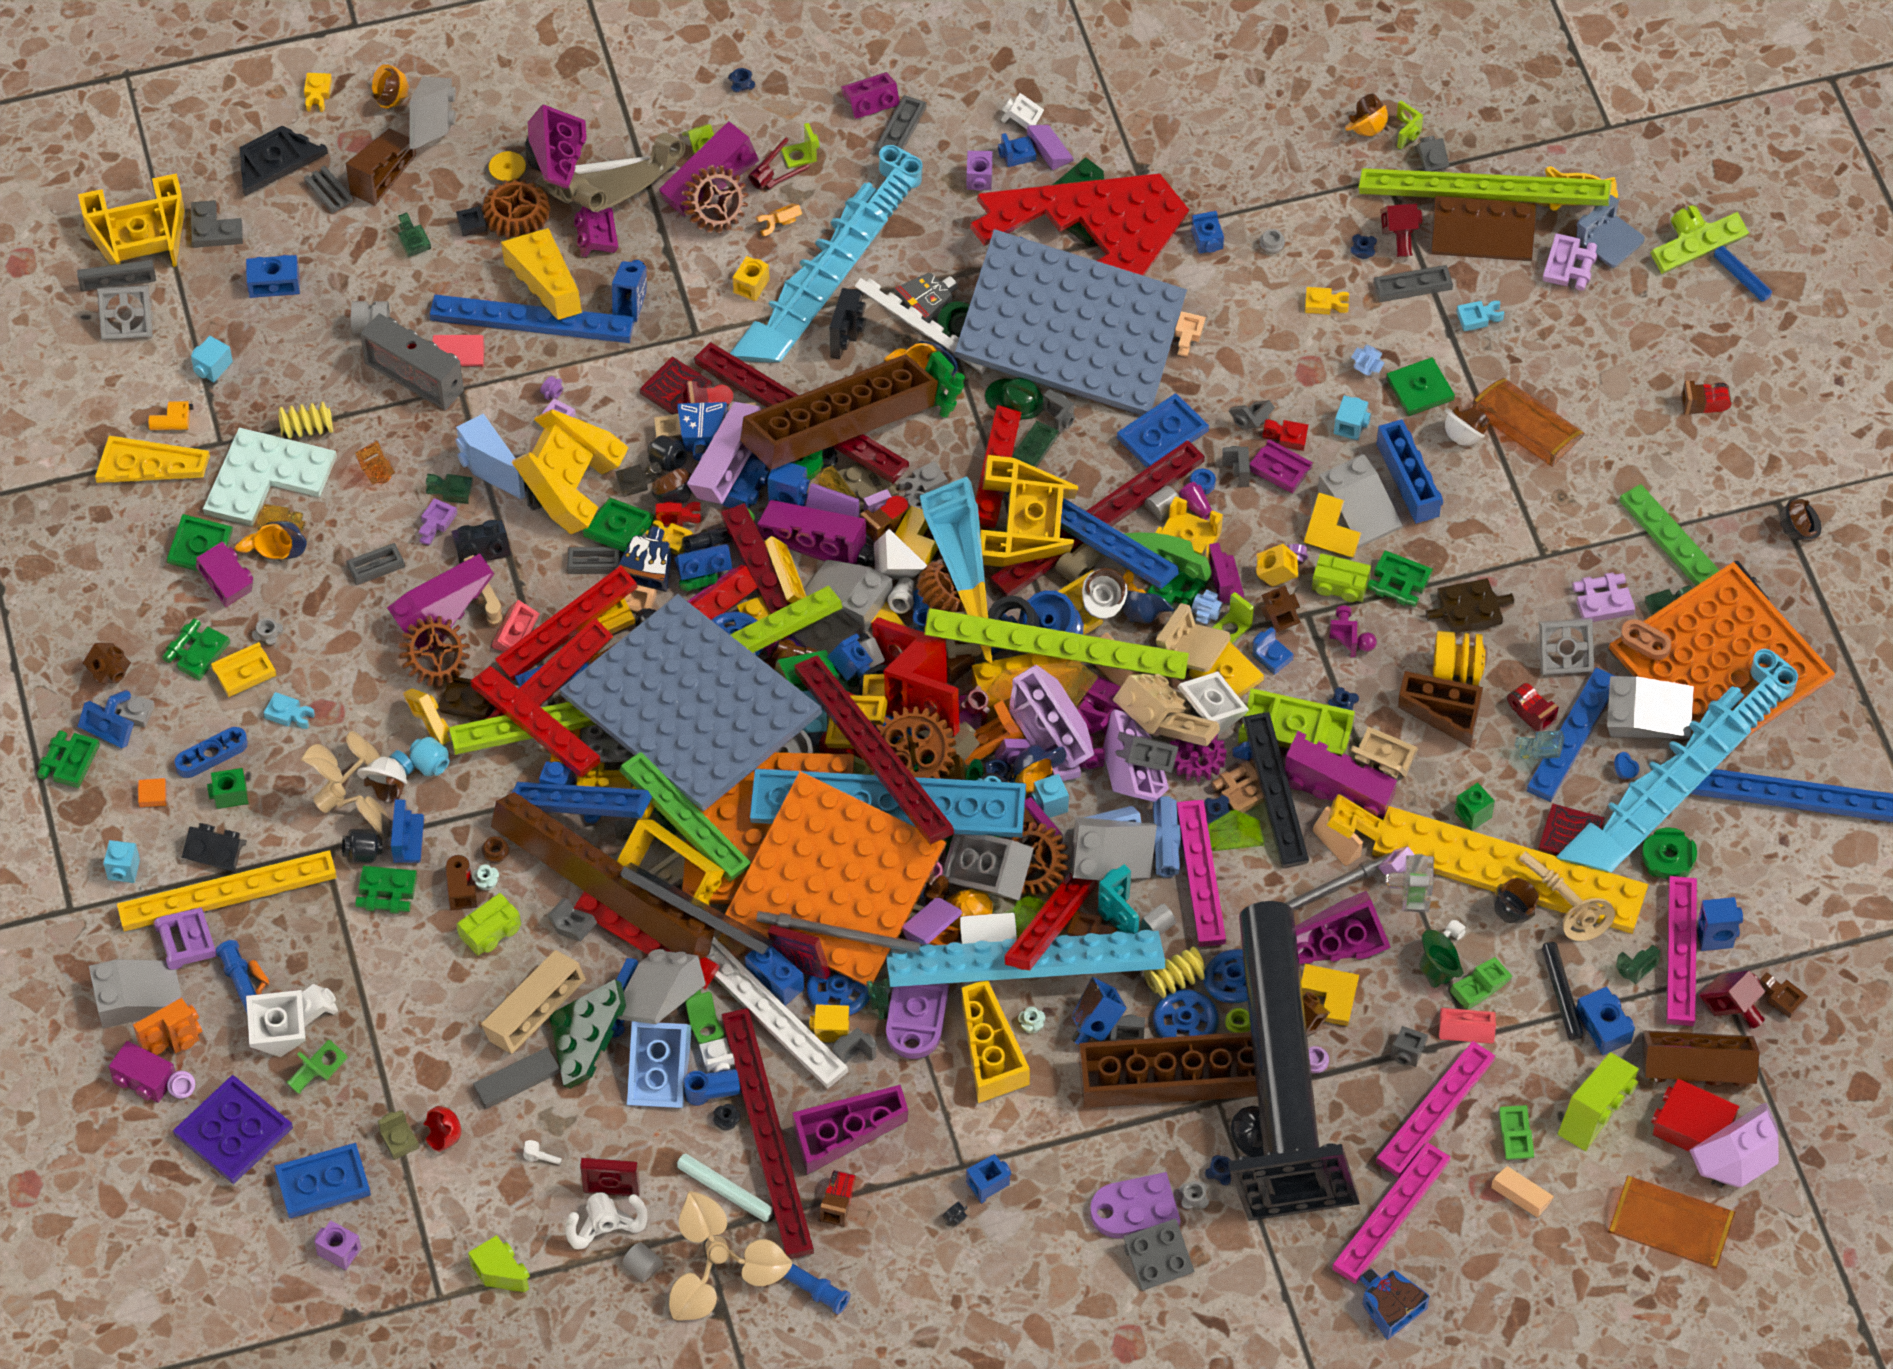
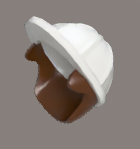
M1458 406L1453 411L1448 408L1444 410L1448 414L1445 421L1447 435L1457 444L1471 445L1485 437L1484 433L1489 426L1490 420L1481 411L1474 408L1459 411Z
M1108 568L1098 569L1090 573L1085 579L1082 588V599L1084 607L1090 615L1098 619L1114 617L1125 603L1127 585L1118 571Z
M380 757L369 763L367 767L357 770V775L364 780V786H372L377 798L385 802H395V799H399L407 784L403 767L393 758Z

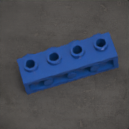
M1403 419L1378 426L1376 445L1415 524L1440 517V510L1443 505L1442 495L1437 490L1432 474L1427 470L1422 454L1417 450L1412 434L1408 431Z

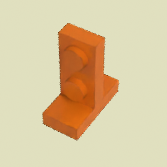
M1003 700L993 705L999 717L975 730L974 736L980 744L964 761L966 765H969L973 759L980 760L996 751L1004 739H1027Z

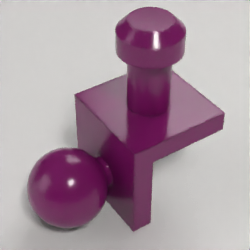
M1341 605L1336 608L1338 620H1331L1329 639L1340 641L1350 650V657H1356L1357 645L1362 651H1372L1377 645L1375 635L1370 632H1364L1357 638V621H1349L1352 610L1347 605Z
M1084 699L1077 707V710L1087 724L1089 735L1101 730L1106 736L1108 722L1114 708L1112 707L1105 712L1095 710Z

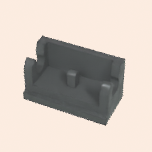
M1119 731L1117 739L1124 742V749L1122 751L1116 750L1118 757L1124 758L1127 763L1172 773L1178 746Z

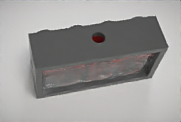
M379 313L360 333L365 364L442 410L446 411L464 391L460 360L454 354L441 350L434 342L426 341L419 337L415 331L402 327L393 318H387Z

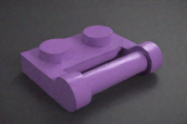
M202 907L162 916L154 921L155 929L160 933L167 954L166 963L169 969L175 970L182 967L183 964L216 957V950ZM172 927H178L185 951L177 952L170 930Z

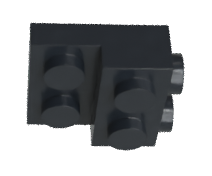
M841 289L829 327L830 358L841 359L843 350L847 351L850 340L857 341L859 332H864L866 318L863 316L866 303L862 302L863 293L858 289Z

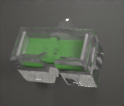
M1423 854L1406 855L1404 873L1392 872L1386 876L1385 883L1389 888L1402 889V911L1430 912L1434 886V856H1425Z

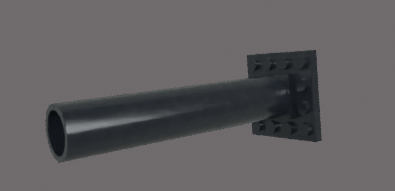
M1262 901L1251 904L1240 912L1239 924L1263 1156L1253 1158L1243 1156L1237 1160L1229 1161L1232 1179L1248 1221L1359 1205V1193L1342 1144L1328 1143L1319 1147L1294 911L1289 905L1277 901Z

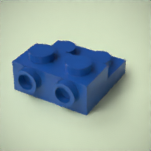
M749 456L721 505L733 508L745 503L748 509H750L751 505L754 506L758 501L759 490L762 485L766 486L770 475L768 466L761 460Z

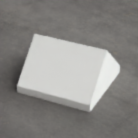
M890 529L874 542L875 570L892 578V580H899L902 577L913 579L927 566Z
M1219 672L1178 685L1179 690L1202 718L1219 723L1220 731L1218 736L1247 714L1249 710Z
M302 990L246 996L249 1045L251 1048L282 1057L306 1041Z

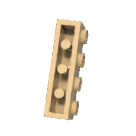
M555 950L481 1023L489 1042L513 1054L586 980L579 963Z

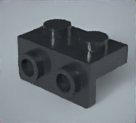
M487 520L481 525H464L457 530L451 531L459 564L463 563L465 558L472 555L481 554L485 561L507 557L511 554L507 532L502 520Z
M199 823L198 827L189 826L181 858L230 871L236 870L241 846L246 845L247 842L246 839L239 838V832L227 829L224 830V834L215 832V826Z

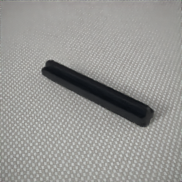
M1544 943L1542 952L1568 1039L1572 1041L1579 1040L1583 1036V1030L1557 943Z

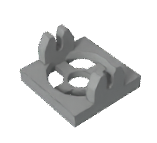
M149 285L97 288L101 339L153 336V311L151 310L152 299L150 298ZM119 294L120 304L115 309H108L110 299ZM127 294L137 297L143 307L134 308L129 304ZM121 306L130 307L132 310L131 318L127 320L121 319L117 313L118 308ZM134 316H144L141 324L134 330H130V321ZM115 317L122 323V331L114 328L109 323V318Z
M1592 618L1538 621L1539 634L1536 635L1538 643L1536 651L1540 659L1541 675L1594 672ZM1570 627L1581 632L1583 642H1576L1571 638ZM1562 628V638L1557 643L1547 644L1551 634L1557 629ZM1564 640H1571L1574 643V649L1570 654L1560 652L1559 647ZM1583 650L1584 655L1575 664H1572L1571 657L1577 651ZM1558 652L1563 657V665L1553 662L1547 653Z

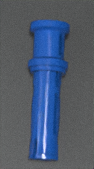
M228 940L216 947V955L221 957L225 966L223 969L224 973L232 979L247 1013L246 996L257 994L247 974L248 964L239 953L238 941Z
M793 1263L790 1270L783 1277L810 1293L811 1298L815 1302H822L831 1307L832 1311L837 1315L845 1309L850 1300V1292L839 1290L831 1285L830 1280L826 1278L818 1279Z

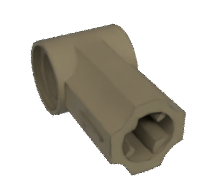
M1083 543L1072 554L1067 552L1062 555L1055 566V571L1072 583L1088 573L1105 555Z

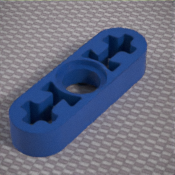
M231 727L182 751L175 758L177 773L183 778H192L242 753L248 746L246 732L240 727ZM235 737V739L239 740L240 742L235 743L234 741H231V739ZM209 748L219 750L218 754L214 757H207L204 755V752ZM197 755H200L202 762H199V759L196 757ZM188 762L189 764H192V766L187 767L186 765H183V763Z

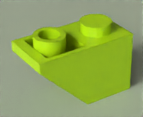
M497 1235L468 1252L470 1266L485 1286L524 1293L529 1290L528 1278L530 1274L523 1263L517 1264L513 1258L515 1254L508 1242L502 1243Z

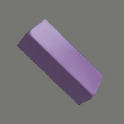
M1030 125L1027 127V136H1030L1032 144L1052 170L1074 161L1072 155L1049 125Z
M811 483L805 507L859 517V499Z
M935 898L905 923L902 931L908 941L928 944L961 916L962 911L941 898Z

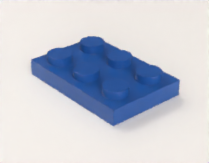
M1175 393L1118 431L1117 439L1148 468L1185 441L1189 440L1192 443L1209 431V425Z
M356 1143L274 1166L289 1219L371 1196Z

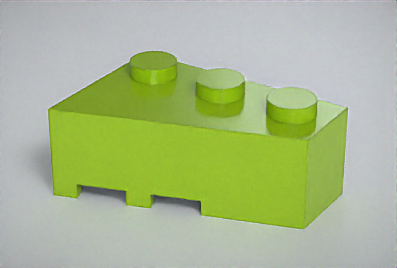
M1610 1052L1571 1097L1557 1135L1587 1151L1615 1110H1619L1625 1100V1096L1627 1094L1630 1096L1638 1084L1635 1078L1639 1068Z

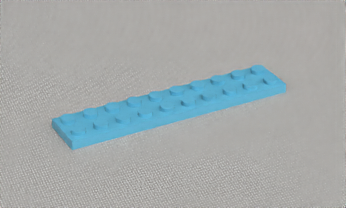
M1142 930L1136 934L1114 932L1102 935L1090 933L1085 936L1062 935L1056 937L1030 971L1005 965V954L1016 942L1015 939H1005L998 942L977 941L976 943L965 944L953 942L948 945L935 946L925 944L920 946L918 954L892 949L886 956L890 987L1165 969V957L1159 931Z

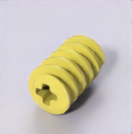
M323 401L320 402L319 409H316L314 403H310L309 411H306L303 404H300L298 412L295 411L293 405L289 407L288 413H285L283 407H279L278 414L282 437L283 433L286 432L288 438L291 439L294 431L297 432L299 437H302L304 429H306L309 436H312L314 428L321 435L324 432L325 426L330 433H333L330 406L327 408Z
M1193 946L1190 952L1184 950L1181 952V956L1173 955L1171 961L1165 959V969L1144 970V977L1151 991L1158 993L1164 999L1166 998L1165 989L1168 988L1171 993H1176L1175 984H1178L1183 990L1186 988V979L1191 985L1195 984V975L1201 981L1204 980V962L1199 951Z

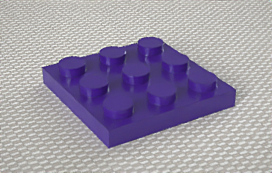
M232 1074L173 1130L175 1137L234 1185L293 1129L292 1122Z

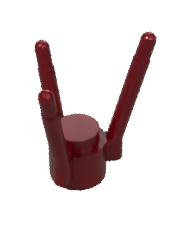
M787 137L748 175V179L755 188L762 190L766 187L770 190L776 184L810 168V165L806 164L773 180L774 172L768 165L789 141Z
M976 686L975 689L965 692L967 697L959 706V714L963 710H967L972 714L981 713L982 727L987 724V715L990 712V709L987 707L989 700L987 694L981 690V687Z

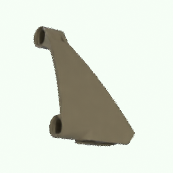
M661 133L656 138L654 145H652L649 159L609 170L584 174L574 172L567 189L545 181L544 177L539 179L537 187H542L543 191L565 203L575 201L591 211L599 212L628 199L661 177L683 156L685 143L669 133Z

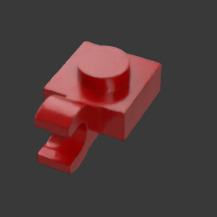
M1266 419L1262 437L1280 440L1279 445L1285 448L1304 451L1309 424L1283 420V425L1281 426L1274 420Z
M696 501L690 502L683 508L682 503L666 502L656 504V520L661 521L664 527H669L671 523L680 527L683 526V522L700 523V514H693L692 512L701 511V503Z

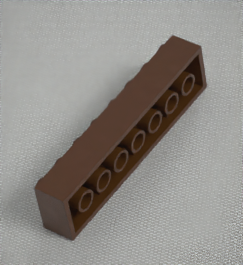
M905 354L744 416L740 441L772 470L934 406L938 381Z
M1251 1032L1079 1043V1068L1083 1108L1257 1097Z

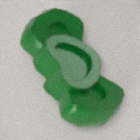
M713 573L686 580L680 579L679 587L683 591L698 588V592H700L704 586L717 583L718 575Z

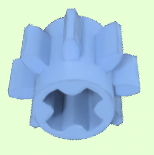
M1368 344L1363 349L1357 347L1351 357L1355 360L1353 367L1368 376L1371 375L1372 371L1379 373L1385 363L1380 359L1382 352Z
M1206 590L1203 595H1196L1191 609L1192 613L1197 615L1196 621L1208 624L1210 619L1215 621L1218 619L1223 602L1217 599L1218 593Z

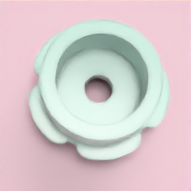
M489 865L479 866L478 870H474L472 874V880L475 881V885L484 891L493 889L498 882V870L494 867L491 868Z
M1028 1007L1019 1014L1018 1021L1025 1032L1037 1033L1044 1026L1045 1014L1042 1011H1038L1035 1007Z

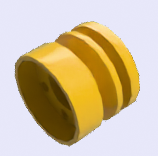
M1437 631L1433 677L1453 681L1454 676H1459V682L1465 684L1467 677H1471V685L1479 686L1485 666L1483 635L1475 634L1474 645H1469V633H1464L1462 644H1456L1454 632Z

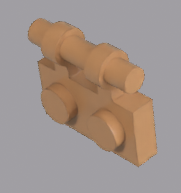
M1253 760L1243 761L1239 764L1238 768L1219 774L1218 778L1211 782V786L1215 791L1223 787L1226 789L1221 792V796L1225 795L1229 798L1228 806L1235 817L1264 802ZM1242 777L1247 778L1239 783H1236V780Z

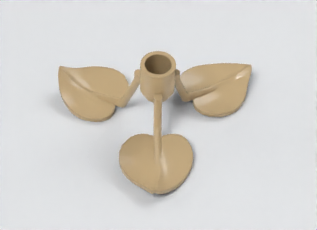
M355 731L349 732L346 736V742L350 750L359 757V760L343 776L341 770L337 767L338 763L335 756L326 747L315 744L308 748L303 754L301 761L313 766L329 780L313 796L316 806L321 811L327 813L336 805L342 808L346 804L356 802L360 813L385 841L389 835L390 821L386 811L377 801L369 796L363 798L361 795L343 800L346 791L342 784L363 762L368 766L373 760L380 758L375 747Z
M689 1191L679 1215V1228L682 1235L692 1242L699 1243L708 1238L705 1244L708 1259L701 1280L696 1274L690 1272L681 1275L673 1284L669 1296L671 1315L677 1321L695 1320L703 1318L712 1312L716 1305L717 1296L715 1289L711 1285L706 1284L713 1263L721 1264L728 1257H732L738 1263L744 1264L741 1274L746 1282L754 1286H766L784 1277L792 1266V1260L779 1245L767 1239H757L751 1242L745 1248V1259L739 1257L733 1250H729L728 1244L723 1237L713 1236L723 1233L727 1227V1217L723 1208L710 1197L698 1192Z

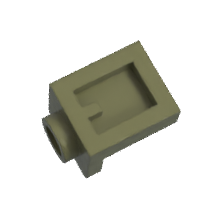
M403 1110L387 1113L382 1119L378 1120L379 1133L394 1160L419 1149V1143L406 1121Z

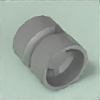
M352 301V333L360 334L379 313L387 318L390 317L389 302L374 301L372 305H369L367 301Z

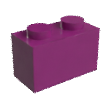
M222 541L196 558V568L223 605L228 607L252 592L254 579L251 572L246 567L242 568L238 563L239 559L233 548H227Z
M126 1041L109 1065L112 1081L121 1088L128 1087L134 1090L141 1098L145 1100L152 1099L158 1103L168 1091V1078L176 1072L173 1063L129 1041Z

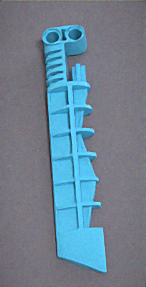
M886 145L881 148L879 152V171L883 176L887 177L878 190L872 187L870 182L864 183L853 198L847 199L841 218H833L830 222L836 229L831 241L819 238L815 241L816 246L822 252L811 261L802 259L799 263L803 268L790 279L785 280L784 288L778 301H769L768 304L774 311L768 324L764 325L754 321L730 354L742 361L781 362L886 224L888 221L887 217L892 216L893 211L898 208L897 204H901L903 198L908 195L907 191H911L912 188H916L921 184L923 166L918 157L894 145Z
M1769 649L1757 651L1753 657L1750 672L1752 677L1760 684L1733 711L1731 709L1744 697V694L1740 692L1741 689L1732 686L1718 701H1711L1708 704L1709 709L1701 722L1691 721L1689 723V727L1694 733L1687 745L1684 747L1677 742L1671 741L1669 747L1676 756L1662 765L1653 761L1650 762L1648 765L1652 771L1635 782L1628 784L1629 788L1618 806L1612 802L1608 804L1614 813L1604 829L1601 830L1593 823H1589L1557 855V859L1611 873L1751 733V728L1758 726L1757 721H1763L1764 715L1771 713L1770 708H1776L1777 702H1781L1793 695L1798 680L1797 671ZM1764 663L1767 664L1769 667L1764 668L1761 667L1759 664ZM1779 680H1787L1790 684H1783Z

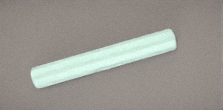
M683 1154L679 1158L677 1167L762 1221L767 1222L774 1213L772 1206L688 1154Z

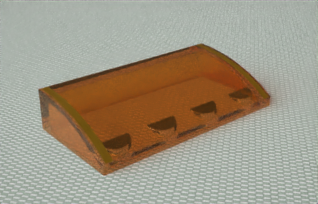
M1501 378L1473 399L1472 408L1484 413L1490 420L1489 424L1551 467L1585 434L1506 378Z
M1627 1175L1608 1233L1717 1269L1736 1212Z

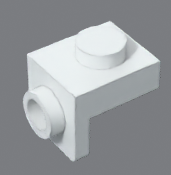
M312 984L302 992L305 1027L325 1011L333 1015L338 1012L335 1005L336 998L328 988Z

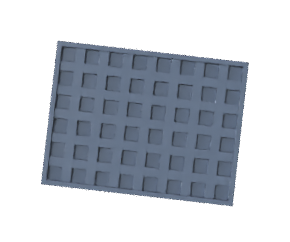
M994 229L954 357L1129 412L1144 415L1153 407L1187 289Z
M679 594L560 689L562 697L633 755L642 752L702 811H705L822 714L821 706Z

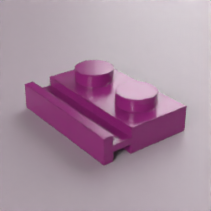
M1268 439L1266 445L1261 448L1249 464L1250 472L1293 494L1306 477L1307 472L1312 469L1313 462Z

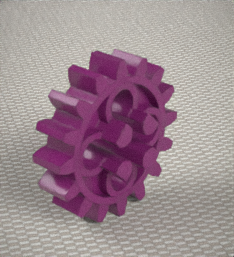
M1218 734L1208 746L1195 744L1196 751H1193V743L1179 739L1170 742V744L1178 746L1173 768H1177L1178 776L1183 773L1186 774L1187 781L1191 777H1195L1196 781L1200 782L1203 776L1209 781L1211 780V773L1218 776L1220 768L1225 766L1227 749H1224L1223 740L1218 741ZM1199 757H1202V766L1198 763Z

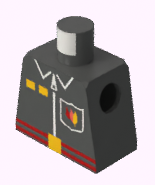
M926 273L894 288L895 295L902 300L900 305L906 309L912 306L923 314L921 319L927 323H930L931 320L937 323L940 311L948 303H952L951 293L957 290L958 286L950 276L940 282L932 273Z

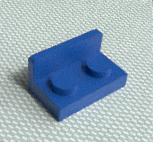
M727 544L679 554L674 558L681 580L732 569L730 551Z
M395 799L391 838L394 863H420L424 815L412 814V810H407L406 800Z

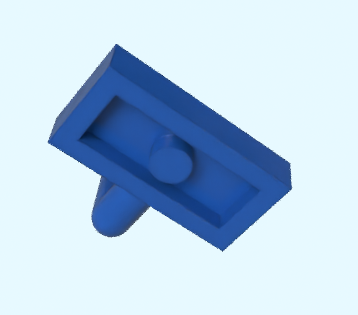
M124 690L110 696L105 708L92 701L85 702L77 727L120 748L127 747L134 722L116 714L115 711L118 704L130 700L131 693L128 690Z

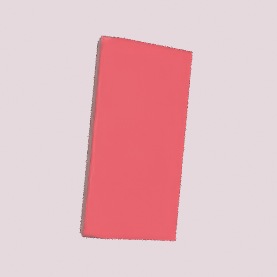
M433 335L432 342L446 353L454 354L460 360L461 366H484L485 344L483 335Z
M517 600L510 606L491 647L505 652L532 631L540 613Z
M1440 1008L1439 1039L1494 1043L1496 1030L1495 1012Z

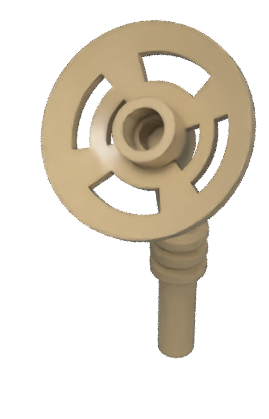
M1526 851L1522 854L1519 860L1541 877L1543 883L1547 882V887L1552 886V891L1557 890L1573 906L1564 917L1562 924L1563 931L1568 938L1575 941L1591 940L1603 934L1611 926L1615 917V911L1609 901L1601 898L1582 901L1563 882L1564 878H1558L1559 874L1557 873L1553 874L1554 870L1549 871ZM1599 915H1605L1603 920L1597 926L1593 927V924H1595V922L1599 918ZM1574 926L1577 929H1584V931H1574L1571 929V927Z

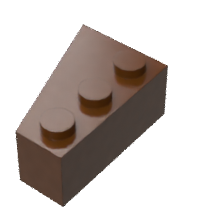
M389 128L346 162L350 194L376 206L415 158L416 149H410V138Z
M1404 671L1398 708L1471 747L1482 701L1483 687Z

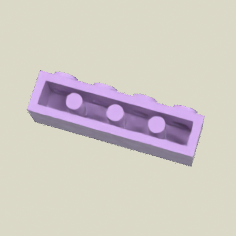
M739 402L733 403L687 483L697 499L723 504L752 453L740 441L743 417L761 410L759 406Z

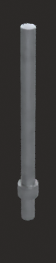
M1390 853L1373 861L1370 859L1360 863L1358 868L1285 904L1289 905L1294 911L1362 877L1367 879L1377 873V870H1379L1378 866Z
M758 911L756 918L757 922L777 925L786 929L792 928L917 954L920 948V943L793 918L791 914L782 912L778 915Z

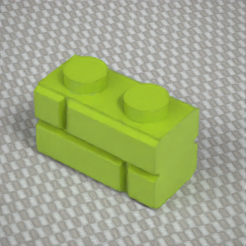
M1320 553L1313 575L1312 590L1317 591L1318 594L1323 596L1335 595L1342 597L1347 602H1363L1370 579L1371 565Z
M498 893L456 924L459 937L479 956L483 952L488 953L494 950L498 942L505 936L511 937L516 934L521 926V919L518 910L501 893Z

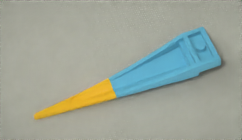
M966 476L920 495L924 517L950 572L967 615L988 618L978 504L975 501L971 481ZM980 645L985 659L991 664V647Z

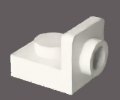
M1019 93L1014 100L1009 98L1003 106L1002 111L1005 113L1001 121L1005 123L1009 118H1012L1027 129L1030 125H1036L1044 109Z
M726 1038L699 1044L707 1074L735 1069L734 1057L730 1052Z

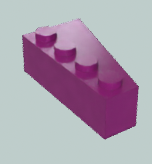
M728 121L659 188L664 201L684 218L688 216L684 214V211L689 206L682 205L681 202L687 200V196L682 195V191H689L685 182H694L691 174L696 173L699 175V168H704L707 171L708 165H714L715 169L718 165L724 166V170L732 169V176L742 175L759 162L750 138ZM718 178L711 179L712 183L716 184L719 190L727 186L725 182ZM703 188L700 189L698 201L701 200L704 195Z
M770 500L758 522V531L763 540H767L771 536L786 544L788 549L824 562L828 559L858 565L859 553L864 544H866V519Z
M1297 731L1286 755L1285 772L1289 787L1294 790L1308 792L1319 799L1333 801L1338 794L1342 795L1374 816L1384 820L1388 806L1391 805L1395 796L1397 780L1368 765H1364L1361 768L1357 766L1352 757L1344 753L1342 756H1338L1327 750L1328 745L1320 741L1314 744L1305 739L1306 734Z
M901 1084L792 1112V1124L807 1175L908 1122V1107Z

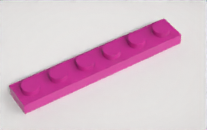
M1204 801L1177 802V816L1180 825L1198 947L1225 945L1226 935Z
M1670 876L1668 882L1666 1024L1694 1026L1697 878Z
M1472 1041L1379 1154L1376 1163L1400 1178L1425 1144L1431 1140L1492 1065L1496 1055Z
M1427 1142L1334 1262L1332 1270L1357 1284L1361 1276L1368 1270L1449 1164L1451 1157Z

